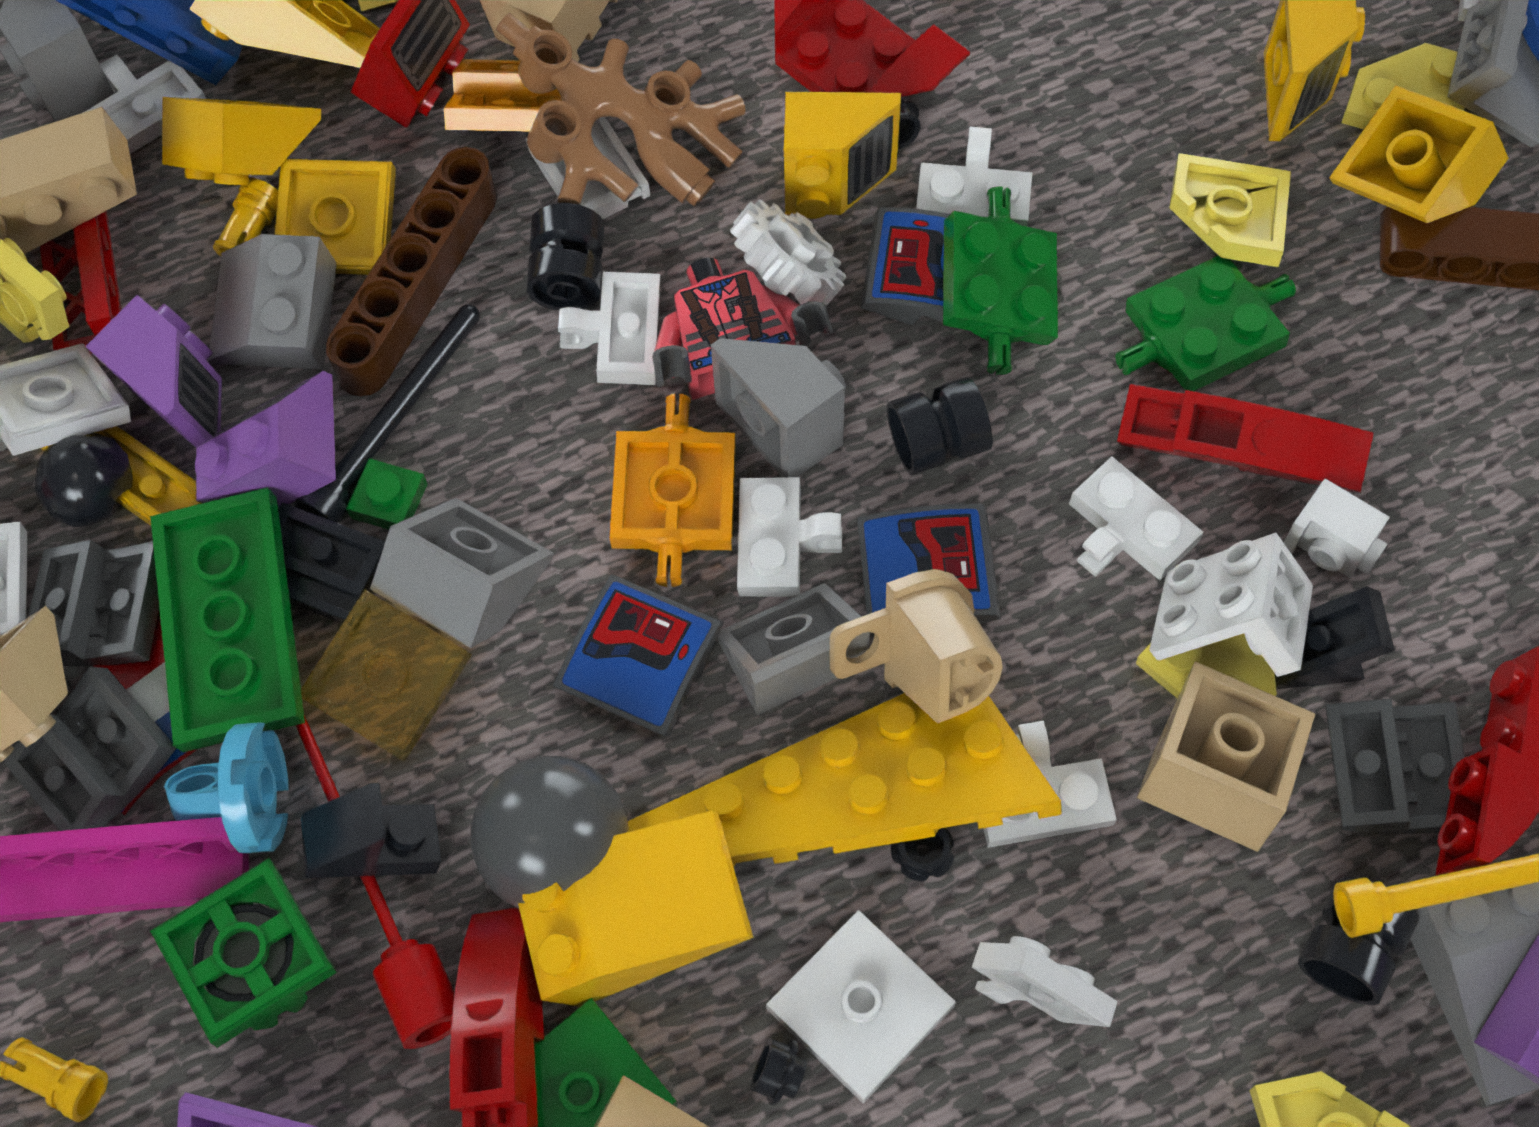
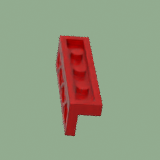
M107 211L73 228L75 244L70 250L56 244L54 239L40 246L43 271L50 272L59 283L74 266L79 267L82 289L76 296L65 291L67 299L64 302L69 304L65 308L69 326L81 311L84 312L86 322L94 335L68 340L67 330H64L52 338L53 351L78 344L86 346L122 310ZM57 256L62 258L59 263H57Z

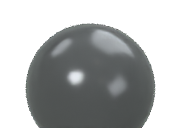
M539 756L510 766L489 784L480 797L473 814L470 842L476 867L485 883L499 898L519 909L518 903H525L522 894L539 892L556 882L565 891L575 881L589 874L607 854L613 836L629 832L625 808L618 793L602 774L591 766L572 758Z

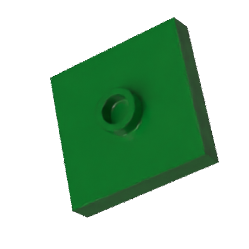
M592 998L548 1033L544 1040L534 1045L538 1127H594L623 1076H626L675 1107L678 1105L675 1098Z

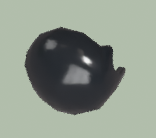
M96 432L87 435H74L56 444H52L42 453L37 464L35 478L37 498L53 518L71 527L90 526L93 523H99L116 513V510L113 508L116 499L132 487L133 475L128 455L115 439Z

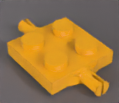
M676 394L666 397L665 426L649 431H616L609 536L611 548L649 549L658 552L656 583L663 587H668L669 565H671V586L677 587L682 584V553L693 550L732 551L736 456L735 433L704 432L689 427L691 399L684 394H679V412L677 415Z

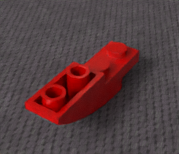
M1130 384L1117 442L1128 447L1238 467L1240 471L1319 486L1324 479H1327L1345 491L1361 493L1374 433L1337 422L1256 403L1185 390V393Z
M1539 646L1513 660L1505 661L1496 668L1491 678L1489 690L1492 696L1488 718L1480 735L1482 750L1456 762L1448 780V788L1451 793L1446 820L1438 834L1437 842L1440 852L1435 876L1491 863L1520 838L1539 813Z
M515 907L474 914L471 916L464 938L453 1002L449 1069L450 1110L462 1112V1127H538L534 1042L544 1040L543 1003L540 999L520 910Z

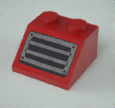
M399 0L370 43L350 93L408 128L417 112L427 117L444 90L436 82L443 72L453 77L452 72L463 61L469 50L461 42L470 24L455 0Z

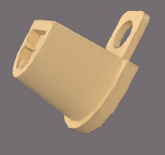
M937 569L912 573L887 582L886 608L840 624L830 634V670L837 678H847L885 663L884 680L891 688L898 686L936 723L963 714L983 702L999 682L1003 666L1000 654L974 616L975 610L972 594L952 573ZM862 633H874L873 643L865 653L854 658L846 657L847 647L855 637Z

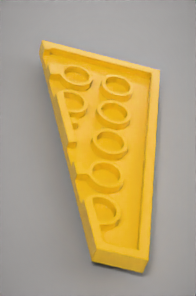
M903 693L628 821L629 831L709 810L717 811L734 867L736 863L773 857L774 864L799 860V852L832 847L834 854L930 838L935 837L940 828L977 822L978 829L1003 825L1002 818L1033 812H1037L1039 819L1062 815L1060 798L989 696L971 710L936 723L909 696Z

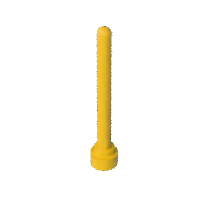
M1539 853L1387 887L1380 881L1371 883L1366 877L1336 883L1333 892L1336 913L1344 932L1351 938L1380 932L1383 924L1391 922L1393 914L1537 883L1539 882Z

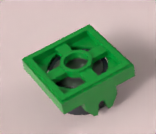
M269 858L150 930L208 1040L216 1048L250 1027L257 1031L273 1028L278 1025L277 1016L285 1011L293 1013L300 1011L308 999L306 992L337 973L278 869Z

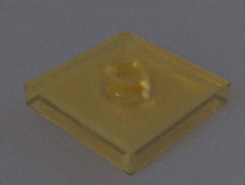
M364 590L302 686V699L392 755L405 761L472 654L367 590Z

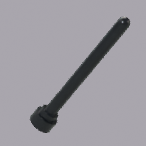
M465 304L458 309L335 467L336 480L310 494L295 499L294 505L296 508L336 523L342 519L347 512L345 503L350 498L347 491L363 472L369 458L373 459L478 323L480 313L477 307Z

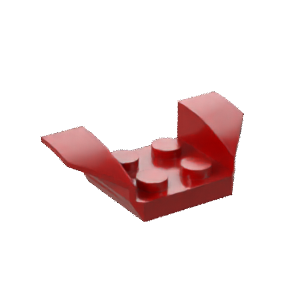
M774 0L775 64L810 92L901 93V97L934 90L970 55L969 50L935 24L914 40L863 0Z

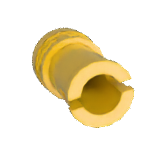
M249 177V185H240L239 193L232 204L234 211L219 239L213 245L214 251L219 256H222V253L259 236L264 226L271 224L277 213L278 190L275 187L254 177Z
M24 1037L12 1042L3 1054L17 1061V1063L13 1066L5 1061H0L1 1078L12 1081L44 1097L48 1106L60 1111L63 1116L75 1122L85 1120L94 1112L108 1084V1075L105 1071L93 1065L88 1066L76 1059L66 1061L32 1044V1041Z

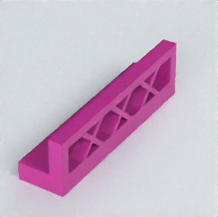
M222 817L0 836V922L191 906L249 871V854L239 853L230 843Z

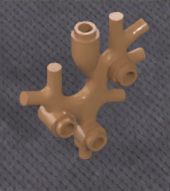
M511 13L505 15L496 27V31L515 46L513 55L521 60L518 73L524 86L529 91L537 94L548 93L557 88L561 95V101H548L540 107L527 136L528 147L537 160L543 163H557L564 160L566 174L558 197V203L580 205L587 182L593 180L601 182L624 203L637 190L639 185L606 158L594 144L591 136L592 127L601 117L611 116L619 118L628 124L633 131L639 157L647 171L682 204L688 201L695 207L712 188L715 180L708 175L710 172L708 167L673 140L671 135L673 130L681 129L687 132L729 169L742 155L743 151L719 131L718 125L745 114L743 99L738 94L719 101L702 105L691 101L690 88L702 76L701 69L693 61H685L675 72H656L649 79L645 89L640 90L631 86L624 77L623 67L629 46L620 39H610L600 65L590 67L572 58L570 43L563 35L556 31L541 30L537 26L529 29Z

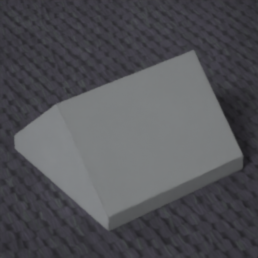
M823 583L720 630L717 640L756 715H759L836 679L837 677L830 670V634L840 624L862 616L829 586ZM870 632L862 633L850 642L846 650V657H858L869 649Z

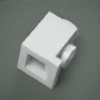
M1324 479L1293 523L1284 544L1291 554L1297 546L1307 551L1314 563L1328 571H1339L1351 578L1358 569L1368 575L1388 545L1379 539L1378 536L1390 517L1329 480Z

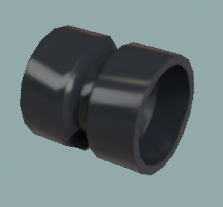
M557 203L542 207L532 215L529 251L532 255L529 257L526 290L531 300L540 306L552 310H560L567 307L585 309L593 306L600 299L602 285V263L600 259L602 258L604 244V222L599 214L579 204Z
M969 377L934 388L931 400L922 392H918L887 403V418L891 436L900 460L910 475L944 465L947 453L964 459L992 449L993 436L989 415L979 389Z
M1343 877L1338 879L1337 883L1354 880L1358 878ZM1333 889L1322 911V917L1327 925H1319L1313 928L1298 958V965L1314 982L1342 998L1365 1005L1379 1004L1396 969V965L1391 957L1403 955L1420 917L1415 909L1393 914L1391 922L1383 924L1380 932L1351 938L1344 932L1339 922L1334 904Z

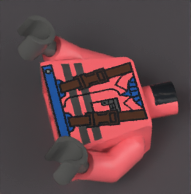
M711 257L699 259L692 263L686 272L691 286L680 289L674 294L676 311L663 319L652 356L657 387H663L666 379L682 377L685 379V383H688L692 400L714 394L711 344L720 338L796 345L794 337L796 335L800 345L807 346L811 344V334L825 332L829 335L833 333L824 303L817 301L800 305L783 294H776L765 285H762L752 271L742 270L724 276L717 259Z

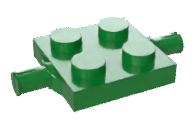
M995 186L987 191L988 217L953 211L944 220L943 326L968 330L988 341L987 372L993 374L996 371V375H1005L1012 371L1011 343L1024 341L1039 345H1049L1058 338L1057 233L1023 226L1014 222L1011 219V190L1007 187L1003 190V186Z
M1218 255L1127 298L1125 311L1140 331L1142 342L1115 354L1116 363L1119 369H1122L1124 375H1129L1131 372L1155 362L1171 372L1184 390L1195 391L1287 346L1290 332L1273 313L1270 306L1295 296V284L1292 279L1289 280V275L1282 274L1280 277L1259 287L1254 286L1253 283L1246 280L1230 259L1221 258Z

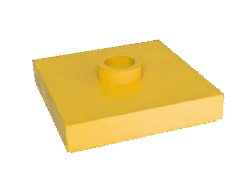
M286 159L280 166L275 235L320 237L337 262L335 274L368 275L391 239L396 176L395 166L392 162Z

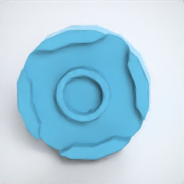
M261 722L235 724L226 733L220 749L219 763L201 764L182 769L171 775L164 786L172 815L176 820L222 817L230 843L239 853L246 854L274 852L282 842L288 819V813L276 814L277 791L289 790L284 752L274 730L263 731L265 723Z

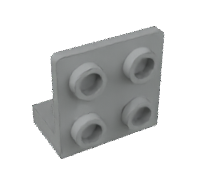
M1481 0L1467 10L1447 97L1476 115L1493 121L1496 127L1527 146L1534 147L1539 144V61L1532 53L1524 36L1521 35L1527 24L1528 17L1526 11L1529 0Z

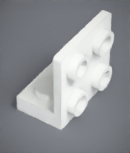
M1277 533L1253 541H1240L1227 550L1199 560L1183 561L1166 573L1149 650L1156 660H1162L1245 634L1250 649L1256 655H1262L1277 677L1299 671L1302 665L1313 584Z

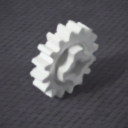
M758 200L755 204L749 202L733 222L734 226L730 231L738 238L734 243L735 246L745 252V262L759 273L764 280L765 286L774 293L787 296L790 292L794 294L800 304L807 303L808 301H817L827 306L844 286L843 281L846 278V274L838 269L841 262L832 256L834 252L832 245L823 240L813 228V223L798 212L795 215L791 213L787 216L778 205L773 203L769 208L762 200Z

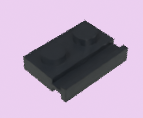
M282 502L278 512L290 603L355 628L358 622L356 615L362 603L367 604L373 592L370 590L385 541Z

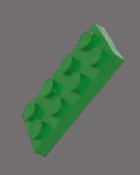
M267 487L150 516L173 746L182 752H188L221 744L226 733L235 724L261 722L265 723L263 731H269L305 723L278 504L275 494Z

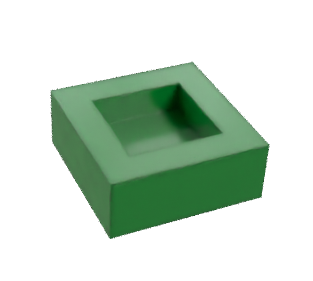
M369 458L346 508L350 518L389 530L390 526L413 517L428 484L425 475Z

